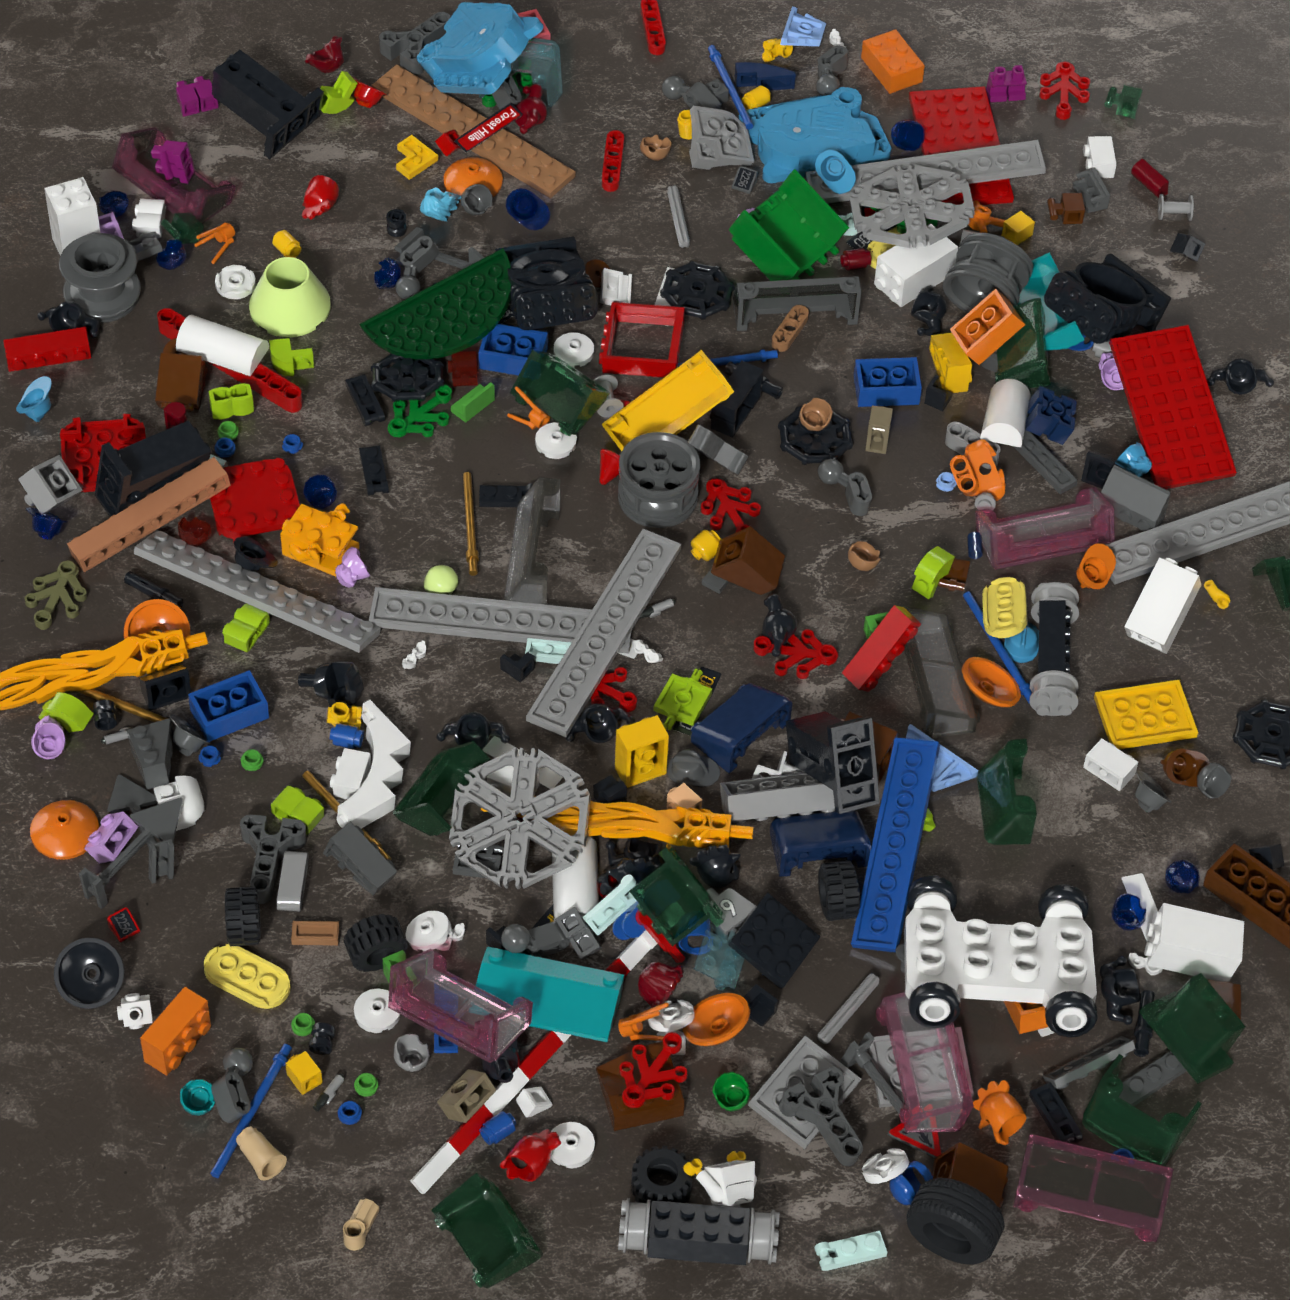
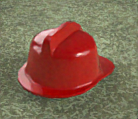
M352 76L357 82L354 97L359 105L371 108L379 102L383 95L387 96L385 93L368 86Z

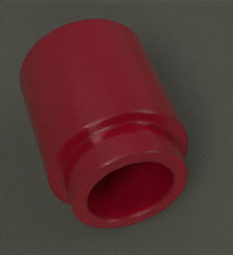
M864 248L845 250L843 255L840 256L841 266L845 267L846 270L866 268L868 265H871L870 251Z

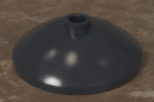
M82 938L70 943L59 954L54 967V981L60 995L68 1003L85 1009L102 1007L112 1001L121 990L125 977L124 963L119 952L108 942L97 938ZM92 969L96 971L94 978L89 976V972Z

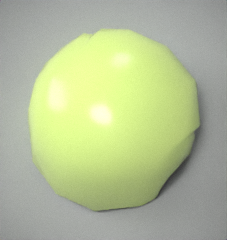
M445 565L432 567L424 580V589L428 593H449L451 595L458 586L457 574L451 567Z

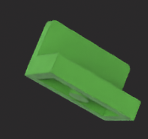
M491 382L485 387L481 384L477 385L451 406V412L466 423L495 400V385Z

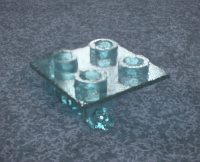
M706 930L693 969L714 979L715 988L722 991L726 987L735 989L744 958L727 945L730 941Z

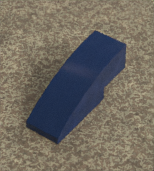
M739 62L735 63L734 77L736 87H758L762 85L770 91L794 89L796 74L793 71L774 65Z

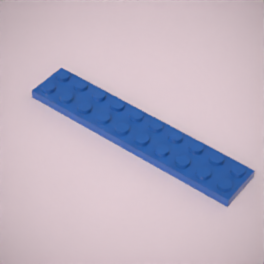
M906 738L894 739L862 889L860 909L851 941L853 948L895 952L900 943L908 904V891L913 880L940 749L938 741Z

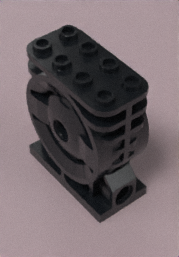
M574 236L503 248L511 265V268H508V280L511 284L510 308L520 329L533 330L588 321L596 316L598 311L597 292L590 276L586 274L585 263L580 258L576 249V239Z
M1112 253L1106 255L1103 263L1084 262L1079 264L1075 270L1056 273L1044 295V302L1049 309L1068 323L1076 321L1081 333L1096 344L1108 342L1113 338L1129 336L1136 324L1141 325L1149 332L1155 331L1171 300L1170 296Z

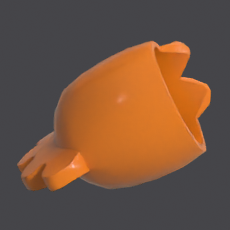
M1002 1080L999 1085L996 1081H991L988 1084L987 1090L985 1088L978 1090L979 1099L975 1100L972 1105L976 1110L980 1111L981 1121L979 1129L990 1124L996 1143L1006 1146L1009 1143V1137L1024 1125L1026 1115L1019 1102L1009 1093L1010 1086L1007 1081Z

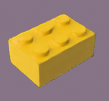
M658 715L651 718L647 717L639 722L616 729L615 770L627 788L667 773L669 735Z

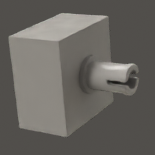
M60 455L33 467L18 479L27 492L24 497L25 502L29 506L35 505L41 515L68 502L83 491Z

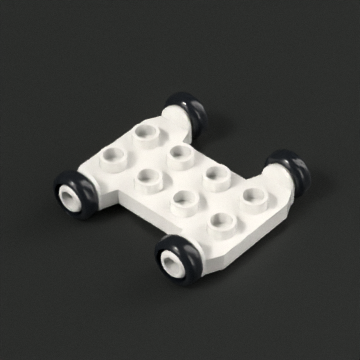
M931 875L921 877L910 885L907 905L911 912L906 917L904 929L905 995L909 999V1013L915 1022L928 1028L948 1026L958 1018L961 1011L960 998L1043 1004L1045 1007L1046 1024L1051 1031L1059 1036L1068 1038L1079 1037L1087 1034L1094 1028L1098 1016L1095 1004L1097 989L1092 930L1084 921L1088 915L1089 906L1088 898L1082 890L1068 884H1060L1048 888L1041 894L1038 901L1039 916L1043 923L1041 927H1035L1026 922L1004 925L989 924L980 919H971L967 922L956 921L952 912L957 904V892L950 881L943 877Z

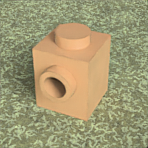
M683 783L668 792L667 810L676 809V807L702 809V799Z

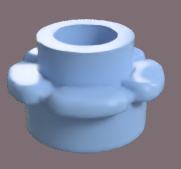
M949 472L941 473L936 479V486L942 491H952L953 487L957 485L953 474Z

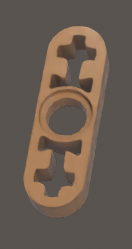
M796 305L792 307L772 336V348L774 350L784 352L794 342L808 321L809 310L805 306ZM793 326L795 330L788 331L785 327Z

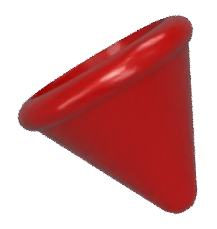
M601 449L599 481L600 484L605 485L619 475L620 455L608 449Z

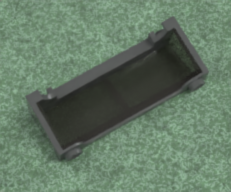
M859 276L737 283L732 299L737 331H746L750 321L752 323L756 322V315L789 313L792 307L796 305L805 306L809 312L835 310L836 318H840V316L845 317L847 325L858 324L861 287Z

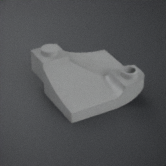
M692 106L690 109L692 141L689 151L692 168L710 170L718 166H751L754 163L749 133L743 122L729 111Z

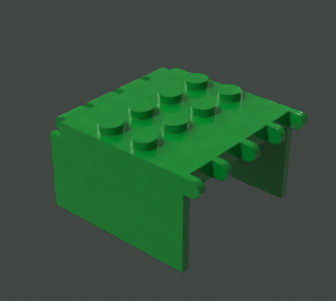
M796 169L789 174L774 194L756 207L754 211L750 213L746 210L742 211L729 228L730 233L733 235L732 240L770 281L800 280L798 277L804 272L812 276L815 273L811 267L814 263L819 261L822 265H825L828 262L824 256L827 252L830 251L833 255L839 253L835 244L849 229L847 224ZM777 287L781 293L790 292L787 287Z

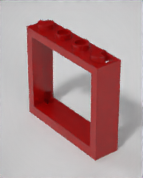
M612 302L610 312H606V322L608 324H604L603 335L606 338H602L601 350L603 352L599 353V364H602V373L665 377L678 368L684 329L685 307ZM617 322L673 326L669 359L612 356Z

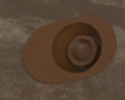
M1184 748L1168 753L1165 759L1160 761L1163 765L1164 773L1170 781L1190 787H1197V776L1200 770L1210 763L1205 754Z

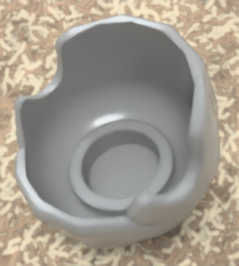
M404 1034L397 1039L394 1045V1060L399 1067L406 1071L416 1072L427 1065L430 1059L428 1045L423 1044L419 1040L418 1035Z

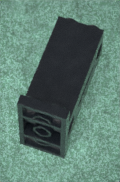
M240 49L235 54L229 55L227 60L222 65H217L213 71L212 95L266 136L264 156L269 160L320 117L324 95L323 90L318 87L303 97Z
M189 420L120 450L114 449L110 442L103 444L101 447L95 496L110 517L116 515L131 504L142 500L148 494L181 477L185 472L191 471L204 461H208L211 454L210 446L208 443H204L198 429L193 427Z
M824 711L786 721L789 762L833 790L836 813L842 814L880 804L873 722L870 716L843 722Z

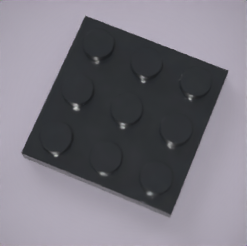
M767 892L727 945L782 989L820 939V936Z

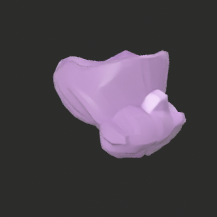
M1103 353L1098 365L1101 370L1103 384L1114 391L1123 390L1113 353Z
M350 547L343 554L342 564L338 565L335 571L339 583L348 588L353 587L356 580L370 576L367 566L360 558L359 550L355 547Z
M49 715L45 716L35 725L31 745L37 756L47 760L55 759L62 753L65 747L64 729L58 721H55Z

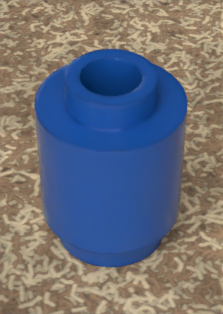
M337 723L336 727L331 728L329 739L333 740V745L350 749L360 748L363 742L364 731L359 730V727Z
M501 1111L483 1123V1127L479 1129V1132L488 1145L497 1144L515 1132L516 1121L509 1112L506 1114L504 1111Z

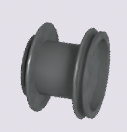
M107 233L85 235L68 244L59 259V269L66 280L63 287L65 301L78 303L84 309L85 315L99 320V323L112 322L129 314L136 307L141 291L140 280L134 272L137 266V254L132 245L121 237Z

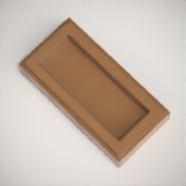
M293 921L292 945H338L339 921Z

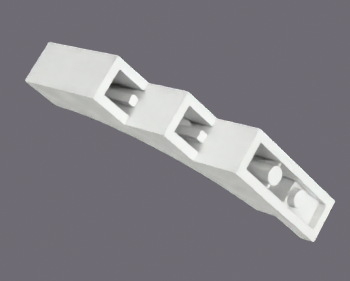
M371 700L363 703L361 716L363 722L367 725L366 739L372 754V766L362 786L348 800L338 806L337 822L341 828L350 821L354 825L363 828L394 810L395 795L390 789L402 783L403 768L398 762L410 756L411 742Z

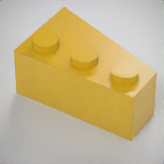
M952 333L931 335L929 350L941 387L952 393L967 392L969 383L972 382V363L969 357L965 354Z

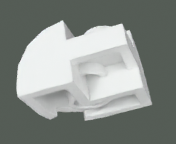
M175 776V782L154 788L158 805L180 797L183 799L176 831L195 825V822L202 816L203 811L205 812L204 800L199 784L191 776Z

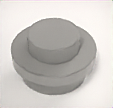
M983 492L976 497L975 507L979 511L988 513L995 509L996 500L992 494Z

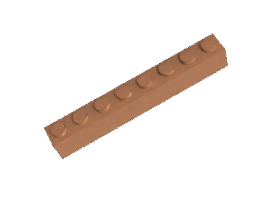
M215 457L204 461L201 465L185 472L181 477L148 494L137 503L131 504L128 508L111 516L98 526H94L81 536L75 537L71 542L67 543L72 557L85 573L231 486L226 471Z

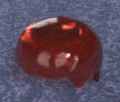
M183 517L178 522L179 537L191 546L204 544L211 537V526L206 521L199 520L197 517H194L192 521H187Z

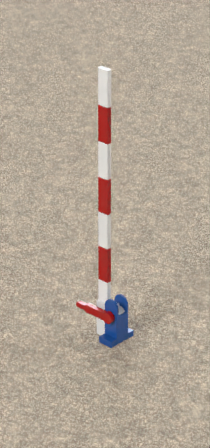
M667 880L645 884L642 888L644 890L643 896L614 921L612 930L616 938L619 940L635 939L605 971L624 974L625 977L657 943L664 952L670 954L676 963H681L685 960V957L677 949L676 943L668 934V931L680 920L685 912L677 904L681 896ZM549 1030L520 1062L518 1068L513 1072V1079L508 1083L501 1082L497 1086L496 1092L466 1123H463L410 1180L421 1194H425L479 1136V1129L483 1127V1123L500 1113L571 1035Z

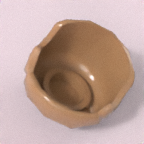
M656 134L651 138H642L640 150L648 159L659 161L666 158L672 142L668 137L661 140Z
M813 398L809 403L802 406L799 419L801 424L808 430L821 431L829 425L833 411L831 405L826 400Z
M857 541L850 546L848 551V559L851 565L860 571L872 570L881 560L879 558L880 551L875 550L866 541Z

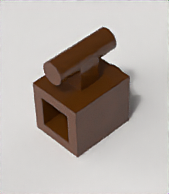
M1062 193L1060 203H1056L1054 198L1047 200L1051 220H1057L1058 215H1061L1063 224L1083 223L1085 207L1082 193Z

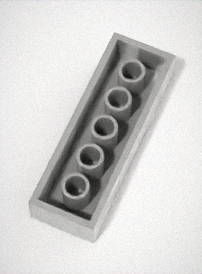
M805 772L720 783L722 810L725 814L732 815L731 822L735 824L744 823L749 819L764 821L768 817L773 816L787 818L790 817V814L810 815L813 811H835L833 790Z

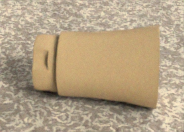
M252 1126L247 1127L237 1136L236 1142L240 1146V1150L247 1157L260 1180H269L283 1170L287 1162L286 1156L279 1152L256 1128Z

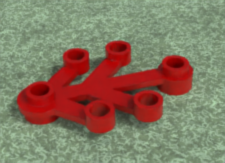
M1060 62L1056 65V71L1051 74L1044 73L1041 75L1040 84L1049 86L1057 78H1061V81L1051 87H1042L1039 96L1041 99L1047 100L1051 95L1060 91V104L1056 107L1055 114L1057 118L1066 120L1070 118L1072 111L1068 103V91L1077 97L1079 102L1087 103L1090 93L1085 89L1089 88L1090 79L1074 72L1075 67L1071 63ZM1069 78L1078 84V87L1083 90L1080 91L1076 86L1069 82Z
M714 478L707 482L706 491L709 495L706 501L701 503V513L704 515L712 514L716 498L721 502L716 515L710 519L711 529L720 530L722 528L726 512L737 528L736 532L750 527L744 524L736 510L748 513L752 517L760 515V504L752 502L748 505L727 497L729 495L747 502L751 499V490L749 488L743 487L738 490L728 487L726 482L719 478Z
M806 629L801 633V641L794 634L788 639V642L793 647L781 646V654L791 656L784 661L777 662L774 672L778 676H785L788 668L805 658H814L806 664L797 666V677L806 679L809 676V672L821 664H834L838 659V652L832 645H823L814 636L812 630ZM759 636L754 640L753 649L757 655L765 656L771 653L774 649V644H771L768 637ZM804 644H811L814 649H808Z
M618 667L614 673L603 676L591 696V705L596 703L605 705L604 700L599 696V691L618 700L620 708L626 712L636 709L637 697L632 692L622 693L606 685V683L626 681L627 670L625 668Z
M671 1032L663 1037V1049L650 1067L646 1059V1047L642 1044H637L632 1048V1057L637 1060L641 1075L637 1085L633 1077V1064L628 1061L620 1064L619 1073L624 1078L626 1089L622 1093V1101L626 1106L638 1108L647 1099L662 1097L664 1100H670L674 1097L675 1088L670 1083H665L659 1088L647 1089V1087L652 1083L673 1079L681 1083L687 1079V1069L683 1066L659 1072L669 1057L681 1050L682 1038L679 1034ZM636 1051H642L643 1053H642V1054H637V1053H635V1052H636ZM624 1068H629L630 1071H627V1072H626V1071H623V1069H624ZM679 1072H681V1073H683L684 1075L678 1076V1075H676V1074L679 1073ZM670 1090L671 1093H664L663 1091Z

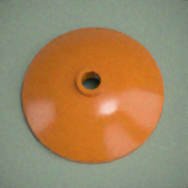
M477 157L464 158L454 162L447 168L444 174V187L446 191L460 196L469 186L483 184L489 188L493 198L498 194L503 183L500 169L494 163Z
M162 599L148 600L136 606L128 615L124 625V639L130 636L138 637V634L142 633L149 634L150 631L154 630L165 632L174 629H181L183 636L187 637L190 636V624L185 613L174 603ZM141 650L135 655L140 661H142ZM157 650L150 651L149 654H153Z
M971 657L965 661L962 666L963 678L966 685L977 698L996 707H1012L1017 704L1021 697V691L1015 679L1004 668L991 660L981 657Z
M73 800L56 801L46 805L35 815L30 826V836L35 848L43 855L60 860L72 859L87 852L84 847L89 842V836L98 830L99 822L94 811L81 802Z
M721 993L710 996L693 1007L695 1018L682 1030L686 1039L692 1044L699 1046L722 1044L734 1038L745 1027L750 1017L749 1004L744 997L735 993Z

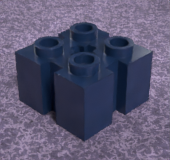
M1039 386L1029 400L1028 413L1030 415L1027 417L1026 431L1039 436L1042 433L1046 434L1049 440L1063 445L1075 428V418L1073 415L1076 413L1077 401L1064 395L1057 397L1054 395V391Z

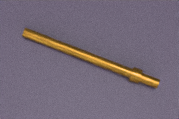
M465 472L463 474L468 547L466 561L469 563V574L475 576L478 574L477 562L479 561V552L476 550L472 477L470 472Z
M95 689L76 691L96 700H111L115 703V707L152 722L168 719Z
M310 771L304 772L302 777L338 813L340 803ZM361 828L368 841L378 846L382 856L385 859L391 860V857L382 849V844Z

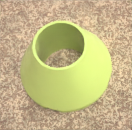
M293 257L276 259L266 267L249 302L250 315L254 323L258 327L261 326L266 329L267 333L279 337H298L316 330L317 325L322 321L325 322L331 308L327 289L303 261Z

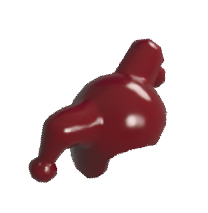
M540 84L524 86L523 92L529 94V96L515 106L523 114L515 120L522 134H526L529 128L542 124L546 120L547 107L542 101L543 89Z

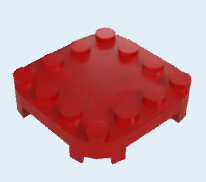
M123 414V419L81 422V417L73 418V422L64 429L61 428L60 431L61 458L83 491L81 492H95L102 445L110 442L114 449L120 450L146 439L144 424L131 418V414Z
M281 458L223 467L228 475L231 486L209 498L219 536L223 535L233 539V543L238 537L281 530L285 520H290L300 506L292 473L288 465Z

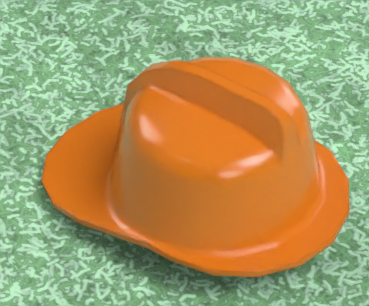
M1094 544L1086 551L1076 572L1081 588L1086 587L1100 590L1107 585L1116 565L1115 555L1108 546Z

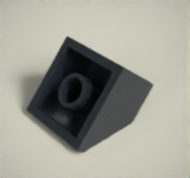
M183 665L169 667L166 670L147 674L139 678L141 692L149 711L189 699L188 694L191 693L189 672Z

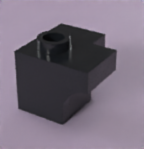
M612 774L593 785V794L596 802H627V786L623 781L618 782Z

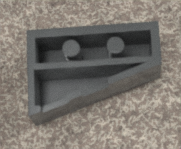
M171 719L127 730L131 752L147 790L169 784L171 757L173 756L172 747L174 743L172 741L173 729Z
M351 821L330 838L323 852L327 858L332 855L338 860L339 868L350 870L354 874L353 879L373 896L388 884L397 873L393 862L385 859L380 853L378 846L373 842H369L364 836L362 829Z

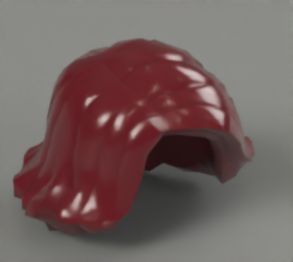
M334 36L329 43L324 45L322 50L315 51L313 54H307L305 63L314 66L323 73L335 72L344 62L340 45L342 37Z
M660 962L649 964L639 975L638 990L641 997L652 1008L665 1003L669 996L672 995L673 990L676 989L677 983L683 977V966L671 967Z

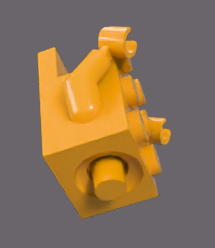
M301 503L290 520L286 519L283 523L282 532L280 533L282 555L336 577V567L342 564L343 554L350 547L359 549V542L352 540L358 530V526L344 521L346 519L345 514L350 513L346 504H339L333 511L323 512Z

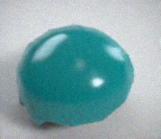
M203 1079L190 1080L180 1090V1103L183 1109L196 1116L208 1113L216 1104L212 1094V1084Z

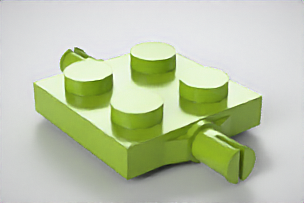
M694 669L690 678L680 677L675 674L670 676L653 708V711L667 716L663 724L665 729L668 727V730H671L675 721L694 726L712 695V688L698 682L703 674L700 669L699 671Z

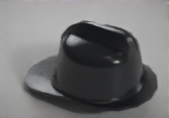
M238 537L235 539V561L243 569L257 572L261 567L274 568L277 566V559L254 539L249 537Z

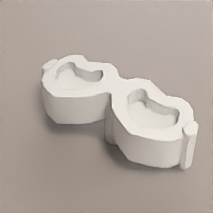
M832 29L830 43L834 46H844L839 32L836 29Z
M425 641L418 642L412 650V654L407 655L403 659L402 667L404 669L415 668L416 659L425 657Z
M635 640L633 642L635 653L644 654L647 662L658 663L663 661L662 655L656 653L654 649H649L648 645L644 644L642 640Z
M464 923L457 924L451 930V933H448L446 942L436 949L441 951L449 950L452 941L462 940L465 932Z
M1136 953L1129 954V964L1134 969L1145 967L1150 975H1157L1163 971L1162 968L1148 966L1147 957H1140Z

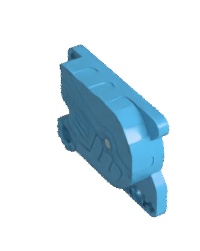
M462 2L444 25L446 34L439 40L426 44L417 55V61L434 80V85L440 92L489 95L501 86L511 72V63L522 53L529 39L538 35L544 26L537 17H520L509 4Z
M839 87L832 95L815 96L746 110L754 125L752 129L748 130L750 143L758 145L759 158L765 165L762 178L767 183L785 181L794 169L802 177H806V172L816 171V159L825 150L838 151L852 166L888 160L891 155V146L878 119L871 114L861 111V94L858 90L849 87ZM739 114V120H740L741 122H743V120H742V118H741V116H740V114ZM874 136H878V137H880L881 139L876 140V139L874 138Z

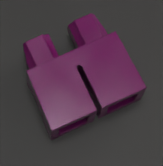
M1015 65L1012 71H1006L1004 67H995L994 72H989L986 91L990 103L1007 101V98L1008 101L1025 100V85H1027L1022 65Z
M203 76L196 77L194 83L187 84L184 80L176 83L177 102L181 107L183 117L200 113V110L205 112L218 108V100L212 95L210 79L205 80Z
M166 140L163 146L154 145L151 151L152 158L160 159L155 164L156 173L164 174L166 180L176 177L180 179V183L188 184L195 172L188 143Z

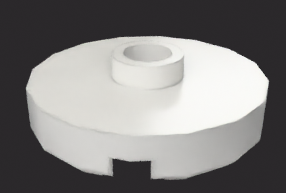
M242 265L226 266L220 273H217L215 278L217 292L228 299L245 298L253 292L256 285L254 273Z
M570 332L563 334L554 343L555 358L560 364L567 367L575 368V365L585 366L594 356V344L589 337L581 333Z
M549 423L542 426L536 433V448L540 453L545 454V457L552 459L565 458L576 449L577 436L575 431L566 424Z
M427 911L415 917L407 926L406 940L416 951H418L417 949L423 950V952L434 950L448 939L447 935L449 932L451 933L452 929L451 923L444 913Z
M380 988L370 989L362 993L355 1002V1019L357 1024L367 1032L382 1033L383 1030L392 1029L399 1022L401 1015L400 1001L388 990Z
M678 1000V1003L665 1001L669 1006L659 1010L660 1015L648 1019V1022L653 1030L659 1032H669L684 1028L695 1018L693 1005L684 1000Z
M566 1122L552 1129L551 1132H556L561 1141V1144L552 1150L551 1159L555 1164L559 1166L561 1164L566 1166V1168L573 1169L581 1167L590 1161L595 1149V1140L592 1132L586 1126L576 1122ZM573 1141L575 1144L569 1145L567 1142Z
M889 1149L887 1150L888 1154L882 1155L879 1153L868 1159L862 1167V1173L866 1182L879 1184L896 1178L903 1173L910 1162L905 1151Z

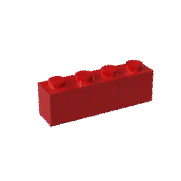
M86 327L3 340L9 372L91 359Z
M894 605L843 670L842 674L859 690L869 692L874 689L881 675L890 669L895 657L904 651L906 643L918 633L921 623L904 607Z

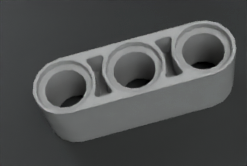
M951 422L947 426L945 444L950 449L964 455L966 446L981 440V434L960 422ZM987 441L996 452V455L992 458L997 466L1000 446L995 442ZM989 464L981 465L986 469H991Z
M284 852L277 896V910L301 912L309 854L307 852Z

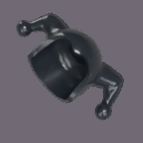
M930 286L925 287L924 291L918 294L911 309V316L926 323L929 328H918L917 334L919 336L940 334L941 320L947 311L944 297L932 291Z
M73 301L62 302L59 306L52 307L46 312H39L37 315L40 321L49 318V324L54 332L86 327V329L90 330L89 335L92 338L98 335L99 320L85 315L84 309Z
M1243 358L1234 359L1225 368L1212 371L1210 378H1207L1209 386L1214 385L1215 381H1224L1231 392L1239 395L1251 392L1256 387L1257 381L1265 382V385L1268 387L1274 385V380L1269 378L1264 370L1255 368L1253 363Z
M771 594L764 600V605L768 607L769 612L764 618L761 635L768 637L771 644H774L771 654L774 657H778L781 654V646H784L797 630V621L790 611L783 609L779 596Z
M601 703L592 704L576 720L565 739L568 742H572L575 739V733L584 732L591 741L605 743L616 735L618 721L625 720L630 725L635 723L636 720L634 716H629L620 707L609 708Z
M468 712L462 715L458 721L447 723L436 736L437 740L442 742L446 736L455 735L458 746L469 752L483 749L487 745L490 736H499L502 743H508L510 740L502 723L488 721L484 715L478 712Z
M628 838L624 852L619 855L614 851L616 845L614 841L609 840L606 843L610 867L623 858H632L634 860L644 858L646 862H654L658 872L654 875L666 877L673 866L679 863V858L675 855H672L666 864L660 861L662 843L654 844L635 838Z
M1119 956L1117 960L1100 967L1102 978L1101 993L1106 1000L1108 1019L1130 1025L1133 1021L1130 1015L1124 1016L1120 1013V1009L1122 1006L1139 1002L1140 991L1134 969H1116L1118 966H1124L1127 963L1124 956Z

